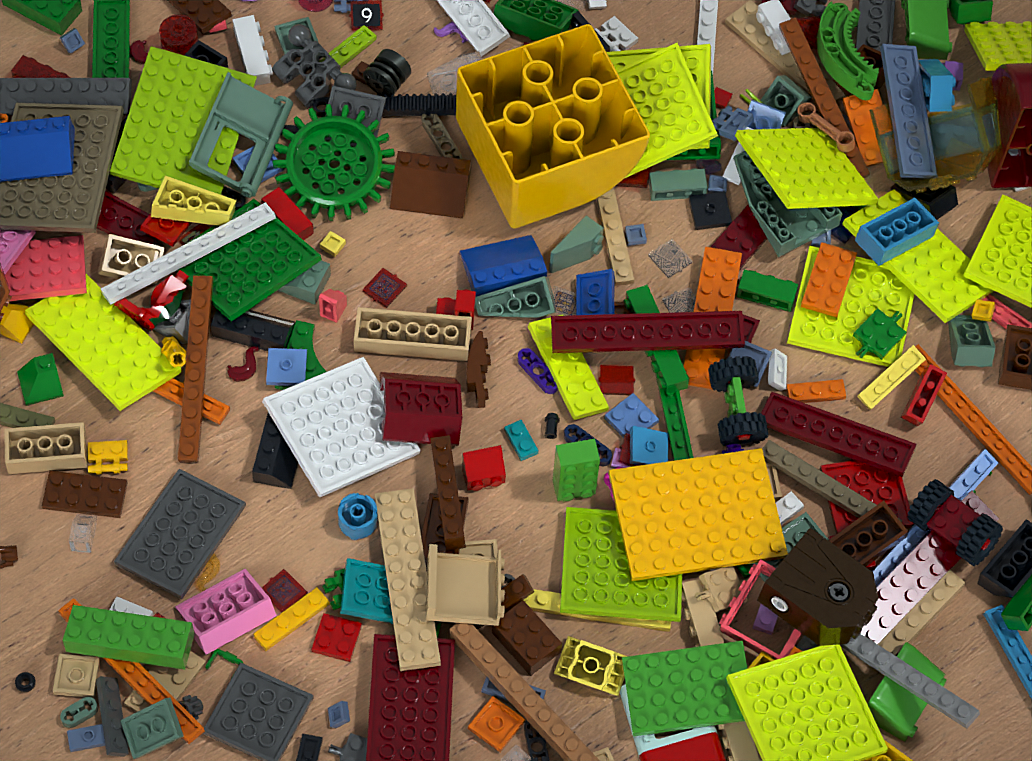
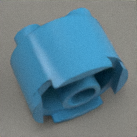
M359 493L347 495L341 500L338 508V524L341 531L352 540H358L371 535L377 528L378 523L375 501L370 496L359 495Z

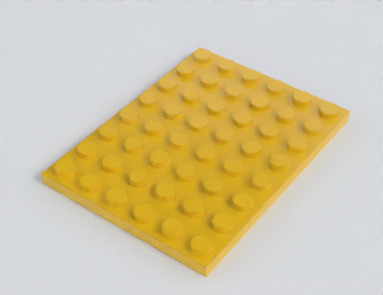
M762 448L613 469L608 472L632 581L758 563L760 559L763 561L784 559L788 555Z

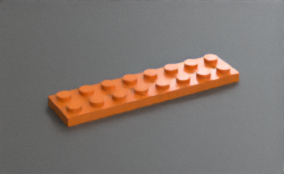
M705 247L694 312L732 311L742 253ZM726 348L687 349L684 369L689 378L688 385L712 389L708 368H710L711 364L714 365V362H720L721 359H724Z

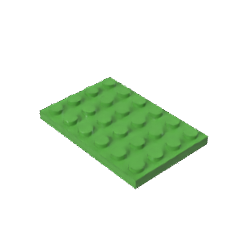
M743 641L622 657L633 736L745 721L726 679L729 674L747 669Z

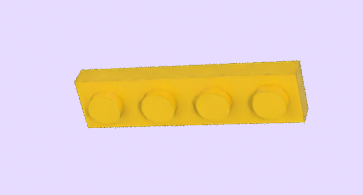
M315 588L256 631L253 636L263 649L267 651L330 605V602L318 588Z

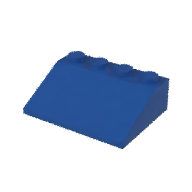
M70 116L0 123V182L73 174L75 128Z
M532 235L460 250L471 291H476V297L543 276L547 277L543 256Z

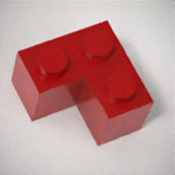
M468 289L457 290L456 299L449 297L438 298L436 314L472 317L471 330H473L476 291Z

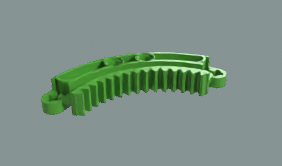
M831 1L824 9L816 37L818 55L823 66L836 82L862 100H870L874 93L879 68L873 69V64L868 65L869 61H864V57H860L861 53L857 52V48H854L855 44H852L853 39H851L852 30L857 27L861 12L857 8L850 12L845 4H833Z

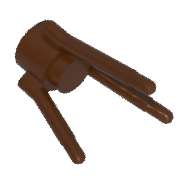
M17 545L0 546L2 561L6 560L5 563L0 564V569L14 566L13 561H18Z

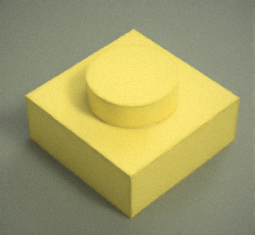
M330 231L320 243V248L336 257L345 246L346 240Z

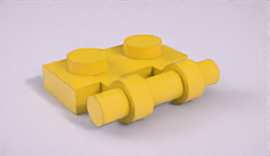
M127 440L88 442V462L96 463V465L88 466V473L102 475L103 472L118 474L120 471H128V463L120 464V461H128ZM103 462H113V464L103 465Z

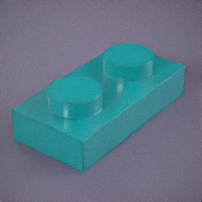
M522 419L504 427V431L520 461L538 454L539 450Z

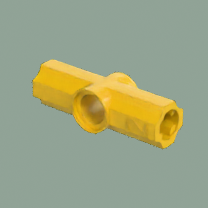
M165 336L161 341V353L167 357L173 367H182L186 363L187 351L181 347L174 336Z

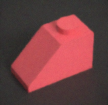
M328 289L319 296L320 316L337 323L347 306V296L341 291Z

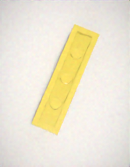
M914 345L911 346L857 397L871 410L923 363L926 358Z

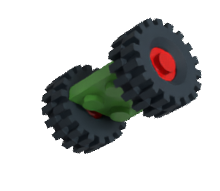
M736 356L735 358L728 357L726 360L721 359L720 362H714V365L711 364L710 368H708L711 388L714 391L717 390V392H725V403L729 404L728 417L723 418L717 424L720 443L726 447L729 444H739L741 447H745L746 445L752 446L754 443L758 444L760 441H764L765 438H768L765 415H762V413L757 414V412H746L742 391L743 388L748 389L750 386L758 383L759 378L755 359L747 358V356L742 358Z

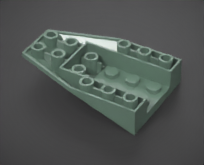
M743 151L734 156L733 159L748 205L778 257L839 226L842 212L838 207L787 209L747 152Z

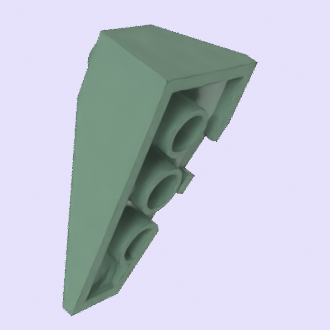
M546 276L480 295L475 299L478 316L539 318L556 313L554 295L549 278Z

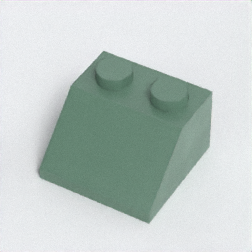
M778 75L760 101L765 105L786 112L782 125L787 126L798 116V107L802 103H809L812 96L786 75Z

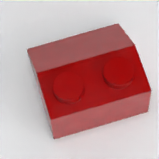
M501 445L462 454V472L467 491H478L483 489V487H497L505 483L506 472Z

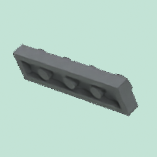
M100 676L96 679L106 753L109 756L125 757L129 752L127 739L120 721L123 719L118 679Z

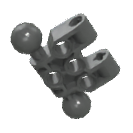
M296 24L291 27L288 34L290 43L304 49H290L274 64L272 71L284 84L290 82L296 76L302 75L305 82L297 88L295 96L306 108L312 107L315 99L324 97L329 93L331 79L334 80V86L350 90L356 89L355 77L340 71L341 66L317 41L310 39L311 33L309 28L302 24ZM297 57H301L298 62H294ZM321 58H326L323 62H319ZM312 69L311 73L305 74L307 70ZM319 82H324L321 86H317Z

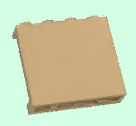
M429 544L427 556L426 620L499 626L500 618H504L505 607L501 606L505 595V590H501L505 579V574H501L505 564V558H501V550H498L497 557L437 553V545Z

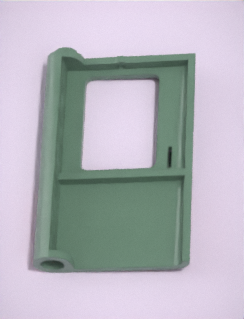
M228 72L189 160V165L193 169L240 192L244 197H254L293 107L292 100L285 96H278L274 99L235 79ZM225 126L255 142L254 149L239 182L208 167L209 159Z

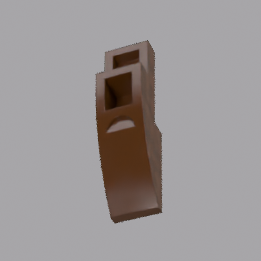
M478 331L475 336L467 361V392H475L477 408H484L485 401L489 400L488 389H484L483 383H486L485 373L488 371V366L491 365L490 354H486L488 340L483 337V331Z
M522 574L501 589L505 590L504 602H501V606L505 607L504 614L535 592L526 575ZM472 624L476 629L485 626L481 624Z

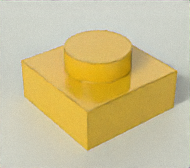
M977 299L973 308L972 319L991 322L995 302Z

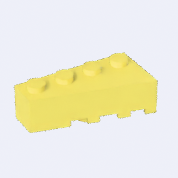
M165 176L153 201L151 217L221 226L231 221L235 212L236 200Z

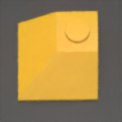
M10 301L8 306H3L1 313L4 315L0 323V334L23 343L34 325L25 315V310L29 307L16 301Z

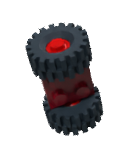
M936 479L930 481L928 486L925 485L923 487V490L918 493V497L913 500L914 503L910 506L911 510L908 511V520L922 530L927 531L931 529L956 547V554L972 566L979 565L980 562L984 561L989 552L995 548L994 546L998 543V538L1001 537V532L1003 531L1001 524L987 514H982L981 516L954 497L953 490Z

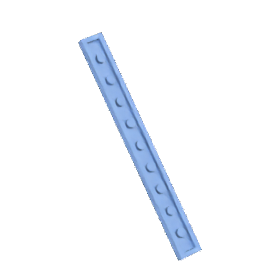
M986 449L982 450L949 486L954 491V497L958 500L971 490L973 491L998 464ZM914 524L909 529L907 538L894 546L872 570L875 583L877 584L929 530L924 531Z

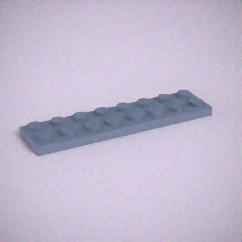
M882 44L880 50L900 177L935 179L937 171L916 46Z

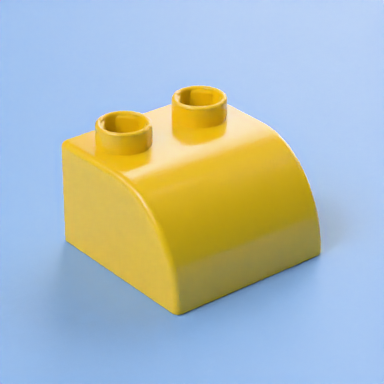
M590 24L464 65L457 70L456 120L510 227L513 229L576 208L602 196L619 184L633 170L647 148L650 132L594 28Z

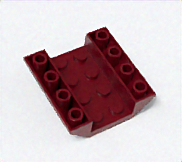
M380 372V390L384 391L385 414L381 424L382 441L431 444L430 438L450 435L451 446H459L463 417L461 384L456 378Z

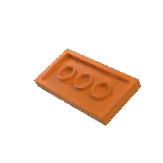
M874 90L870 100H862L855 95L843 98L842 101L855 143L866 166L869 167L898 159L896 145L879 90Z
M821 242L801 307L837 318L857 252Z

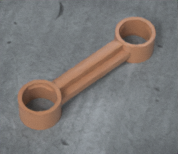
M802 103L798 107V119L802 123H812L835 140L839 151L849 152L854 149L855 139L851 132H841L816 113V108L812 103ZM804 111H811V112H813V113H811L810 115H802V114H801V113L804 112ZM844 139L851 140L848 144L840 143Z

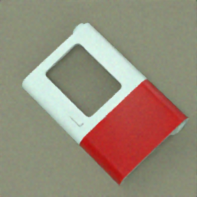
M625 684L621 686L620 696L632 732ZM715 725L693 728L692 730L661 739H656L654 734L633 736L640 761H726Z

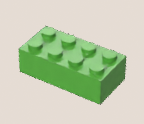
M595 439L556 445L552 481L557 501L563 500L566 502L579 497L589 498L596 494L600 457Z

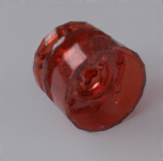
M185 15L169 16L160 24L159 35L161 49L185 55L198 41L196 24Z

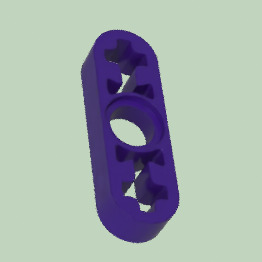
M521 349L518 352V364L545 393H556L558 388L549 368L531 349ZM523 356H525V357H528V356H529V357H530V358H529V361H528V359H524V360H523ZM539 367L544 372L537 375L533 372V369ZM547 381H548L550 384H551V383H554V386H553V387H552L551 385L547 386Z

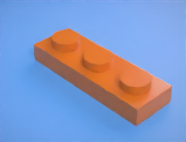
M843 379L786 385L787 397L803 403L846 399Z

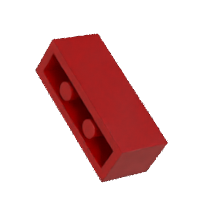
M280 187L261 198L262 204L266 202L275 213V217L301 239L305 240L314 234L313 223Z
M932 364L926 366L900 418L915 426L923 424L947 372Z

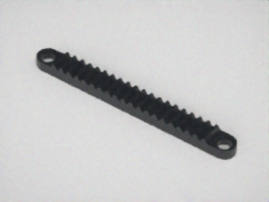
M430 93L426 96L423 94L419 96L416 94L409 96V94L405 96L398 94V96L394 94L387 96L384 94L382 96L386 97L382 116L456 115V95L449 93V95L444 93L438 95L435 93L434 96ZM320 97L314 100L313 109L318 117H325V109L319 110L317 107L328 104L330 97Z

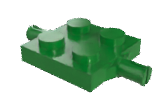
M877 308L853 334L862 344V348L856 352L857 356L863 358L869 351L882 360L907 333L896 323L903 316L902 313L899 314V311H896L889 317Z

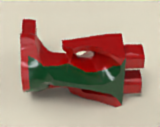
M179 270L175 276L170 275L163 280L152 292L150 308L137 307L126 298L117 301L114 306L132 318L138 325L153 331L157 324L168 320L179 308L183 292L186 288L184 283L189 276Z

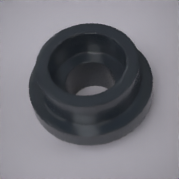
M28 672L20 673L15 679V686L21 692H29L36 685L35 677ZM24 681H29L28 685H22Z

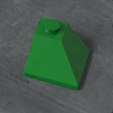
M53 353L34 357L17 371L26 406L64 397Z

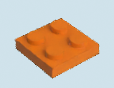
M492 696L468 725V730L501 753L525 723V719Z

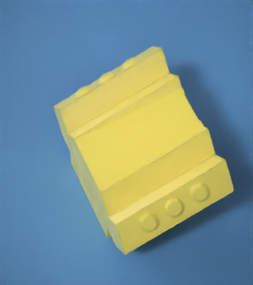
M568 636L554 674L618 696L625 678L622 657L628 656Z

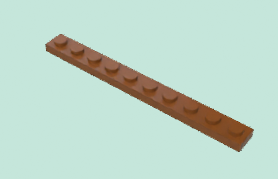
M796 17L780 23V31L821 117L841 132H850ZM848 139L840 141V143L842 144H848L851 142V140ZM855 143L853 150L844 153L860 175L866 178L870 175V172Z
M193 276L178 452L179 462H199L213 290L212 276Z

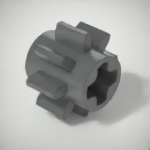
M191 695L182 697L183 701L179 703L196 720L199 719L198 715L203 714L202 701L197 696L191 697Z

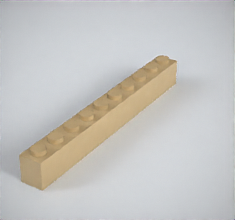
M701 580L683 582L682 602H684L685 606L683 612L685 619L689 620L690 623L689 634L691 638L695 639L696 644L694 647L724 643L717 616L711 603L707 598L698 601L696 599L698 597H695L697 592L703 591ZM745 721L717 725L718 730H721L723 737H721L722 746L728 751L727 761H760L754 740Z

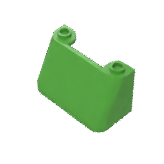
M901 0V8L905 10V41L907 46H916L918 59L947 60L948 54L952 52V42H949L947 16L949 0Z
M905 642L897 657L936 683L944 686L947 681L944 678L945 673L917 648ZM884 676L871 697L868 707L878 727L906 742L908 737L913 738L918 727L915 724L928 703L887 676Z

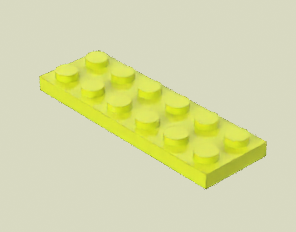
M551 317L530 322L528 329L553 376V380L573 420L607 412L609 406L582 352L552 353Z

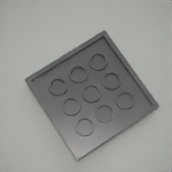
M240 663L206 723L203 734L261 761H280L312 703L314 695Z

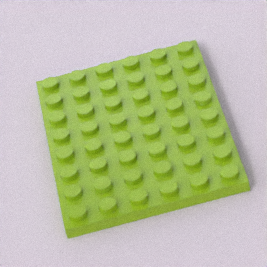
M151 46L110 169V175L155 188H160L164 177L168 176L221 195L224 184L193 169L189 165V160L227 73L230 72L232 77L253 88L257 77ZM226 126L223 127L209 159L208 167L227 176L240 133Z

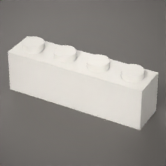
M254 15L232 19L233 30L245 73L257 77L254 86L271 83L270 76L273 75L271 64H267L269 57L267 50H263V46H265L263 36H259L258 33L261 32L259 22H255Z

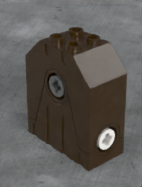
M809 528L765 581L757 601L819 646L848 644L852 638L856 640L863 626H867L878 607L875 604L879 597L874 574L871 570L826 538H823L812 528Z

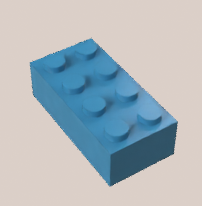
M938 59L918 60L926 108L929 112L952 111V106L955 104V96L952 95V90L956 85L955 77Z
M913 198L860 226L855 241L880 266L932 238L939 222L916 198Z

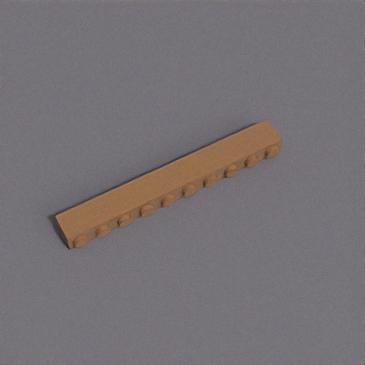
M456 623L449 629L450 638L455 639V644L488 677L494 686L564 761H600L472 624Z

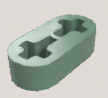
M85 697L65 708L60 715L62 724L67 728H74L93 717L98 711L96 700L92 697ZM88 704L92 709L88 711L84 705ZM68 714L73 716V721L67 719Z

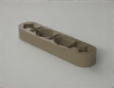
M422 114V125L442 157L450 158L453 154V158L463 159L438 115L430 114V116H426V114ZM427 118L433 119V126ZM438 130L443 134L437 137L433 135V132ZM448 144L451 146V149L443 150L441 146Z

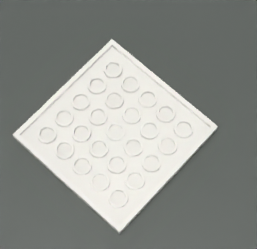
M364 357L265 397L262 401L319 498L414 457L421 451L417 443L382 441L381 424L385 416L384 391L380 390V383Z

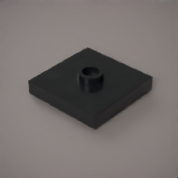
M725 191L689 196L695 230L725 227L732 223Z

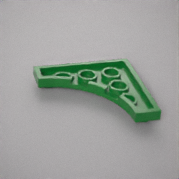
M296 320L287 349H307L306 381L327 371L319 363L314 352L313 334L315 324ZM275 385V388L280 390L292 387Z

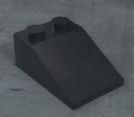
M904 177L890 187L891 191L895 189L907 201L916 198L936 220L958 205L956 187L937 178Z

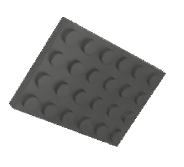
M178 469L114 560L116 566L183 599L246 507V503Z

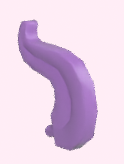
M450 22L440 30L436 27L434 28V33L439 37L456 32L463 39L462 43L468 41L454 22Z

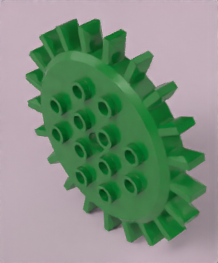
M326 104V117L318 118L315 110L310 108L309 117L312 120L305 125L297 116L294 118L295 126L300 129L296 134L287 129L282 130V136L291 141L289 146L275 145V151L286 154V159L273 160V168H287V173L275 177L276 183L282 184L290 181L292 186L286 189L284 193L289 198L295 193L301 196L295 204L300 210L306 202L313 204L314 206L311 209L312 218L317 217L320 207L329 209V221L334 220L335 209H344L345 217L347 220H350L352 216L350 206L358 204L364 214L367 213V204L363 200L370 196L374 201L380 203L381 195L374 190L377 185L387 189L391 187V182L381 178V173H394L395 165L383 164L382 159L395 156L394 148L381 150L379 146L389 141V134L385 133L375 137L373 132L378 129L379 121L376 119L368 127H365L361 124L365 119V111L363 110L358 113L355 120L347 118L349 115L348 105H344L342 108L341 116H332V107L330 104ZM330 137L331 141L327 142L325 138ZM351 143L357 144L355 147L350 146ZM314 146L316 149L312 151L309 148ZM335 152L341 153L340 156H335L334 154ZM364 157L366 161L362 162L360 158ZM336 160L340 165L337 168H331L329 163ZM324 161L325 164L320 165L319 162ZM349 166L351 169L346 171L344 167ZM304 170L310 171L308 174L303 173ZM330 175L335 177L333 180L328 179ZM355 181H359V182H360L359 185H354L353 183H354ZM315 184L319 185L317 189H314L312 186ZM343 190L344 193L338 194V191Z

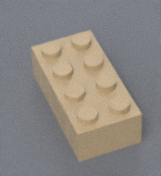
M84 422L5 429V464L8 474L87 468Z

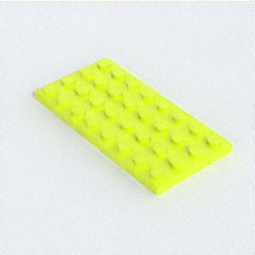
M893 189L878 198L879 200L876 205H867L844 219L842 225L856 237L860 226L902 205L907 200ZM938 228L932 238L884 263L944 323H947L973 306L977 299L982 300L994 292V290L963 276L971 259Z
M86 274L87 293L46 297L27 308L25 315L121 411L179 375L181 367H173L167 357L161 353L162 348L134 320L114 306L115 303L110 305L102 294L101 288Z

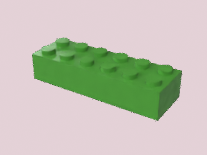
M73 605L63 637V644L66 652L185 670L195 633L192 622Z

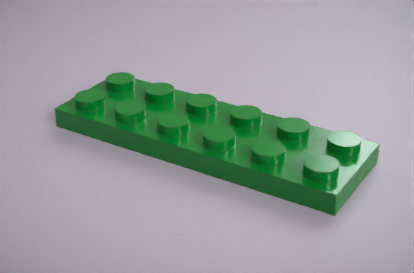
M94 0L92 78H129L130 0Z

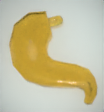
M215 554L211 556L205 565L206 571L197 580V586L202 592L206 590L204 585L216 577L220 571V562Z

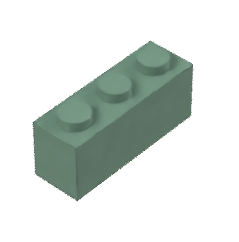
M693 168L691 170L650 172L648 183L651 201L689 199L690 195L707 193L705 169Z

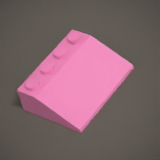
M246 569L175 606L183 621L192 622L195 633L194 639L205 654L215 651L217 648L277 616L271 599Z

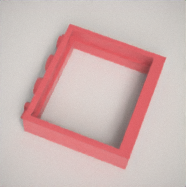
M760 559L757 565L754 564L748 573L751 576L748 581L744 580L739 587L741 593L738 598L734 596L730 602L729 607L731 610L728 615L723 614L719 622L721 625L720 630L723 634L736 641H743L744 646L760 654L762 651L777 660L787 657L802 636V633L796 628L780 655L730 627L760 574L762 573L770 577L776 569Z

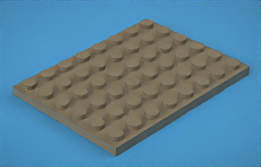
M16 103L11 122L70 116L75 128L73 174L0 182V229L96 233L124 112L123 107L111 105Z

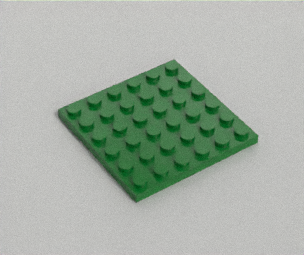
M255 199L251 200L236 210L231 220L261 204ZM276 217L175 272L178 273L181 270L189 277L186 282L191 286L193 284V276H212L211 304L230 321H233L320 262L322 258L316 250ZM216 225L212 226L211 228H209L208 230H206L205 232H203L202 234H200L199 236H197V237L194 238L193 240H195V239H197L198 237H200V236H202V235H204V234H206V233H208V232H210V231H212V230L218 228L219 226H216Z

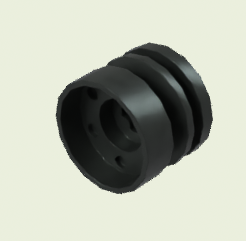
M383 49L374 59V62L364 71L363 78L367 85L377 94L390 96L395 94L401 87V84L411 75V67L399 53L390 49Z

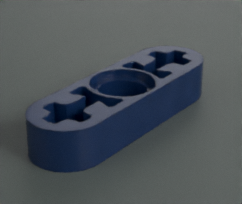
M575 424L568 425L564 430V439L567 443L578 442V439L580 441L595 439ZM576 432V436H569V433ZM595 439L599 457L600 455H607L606 458L600 459L599 466H607L611 462L612 452L608 447Z

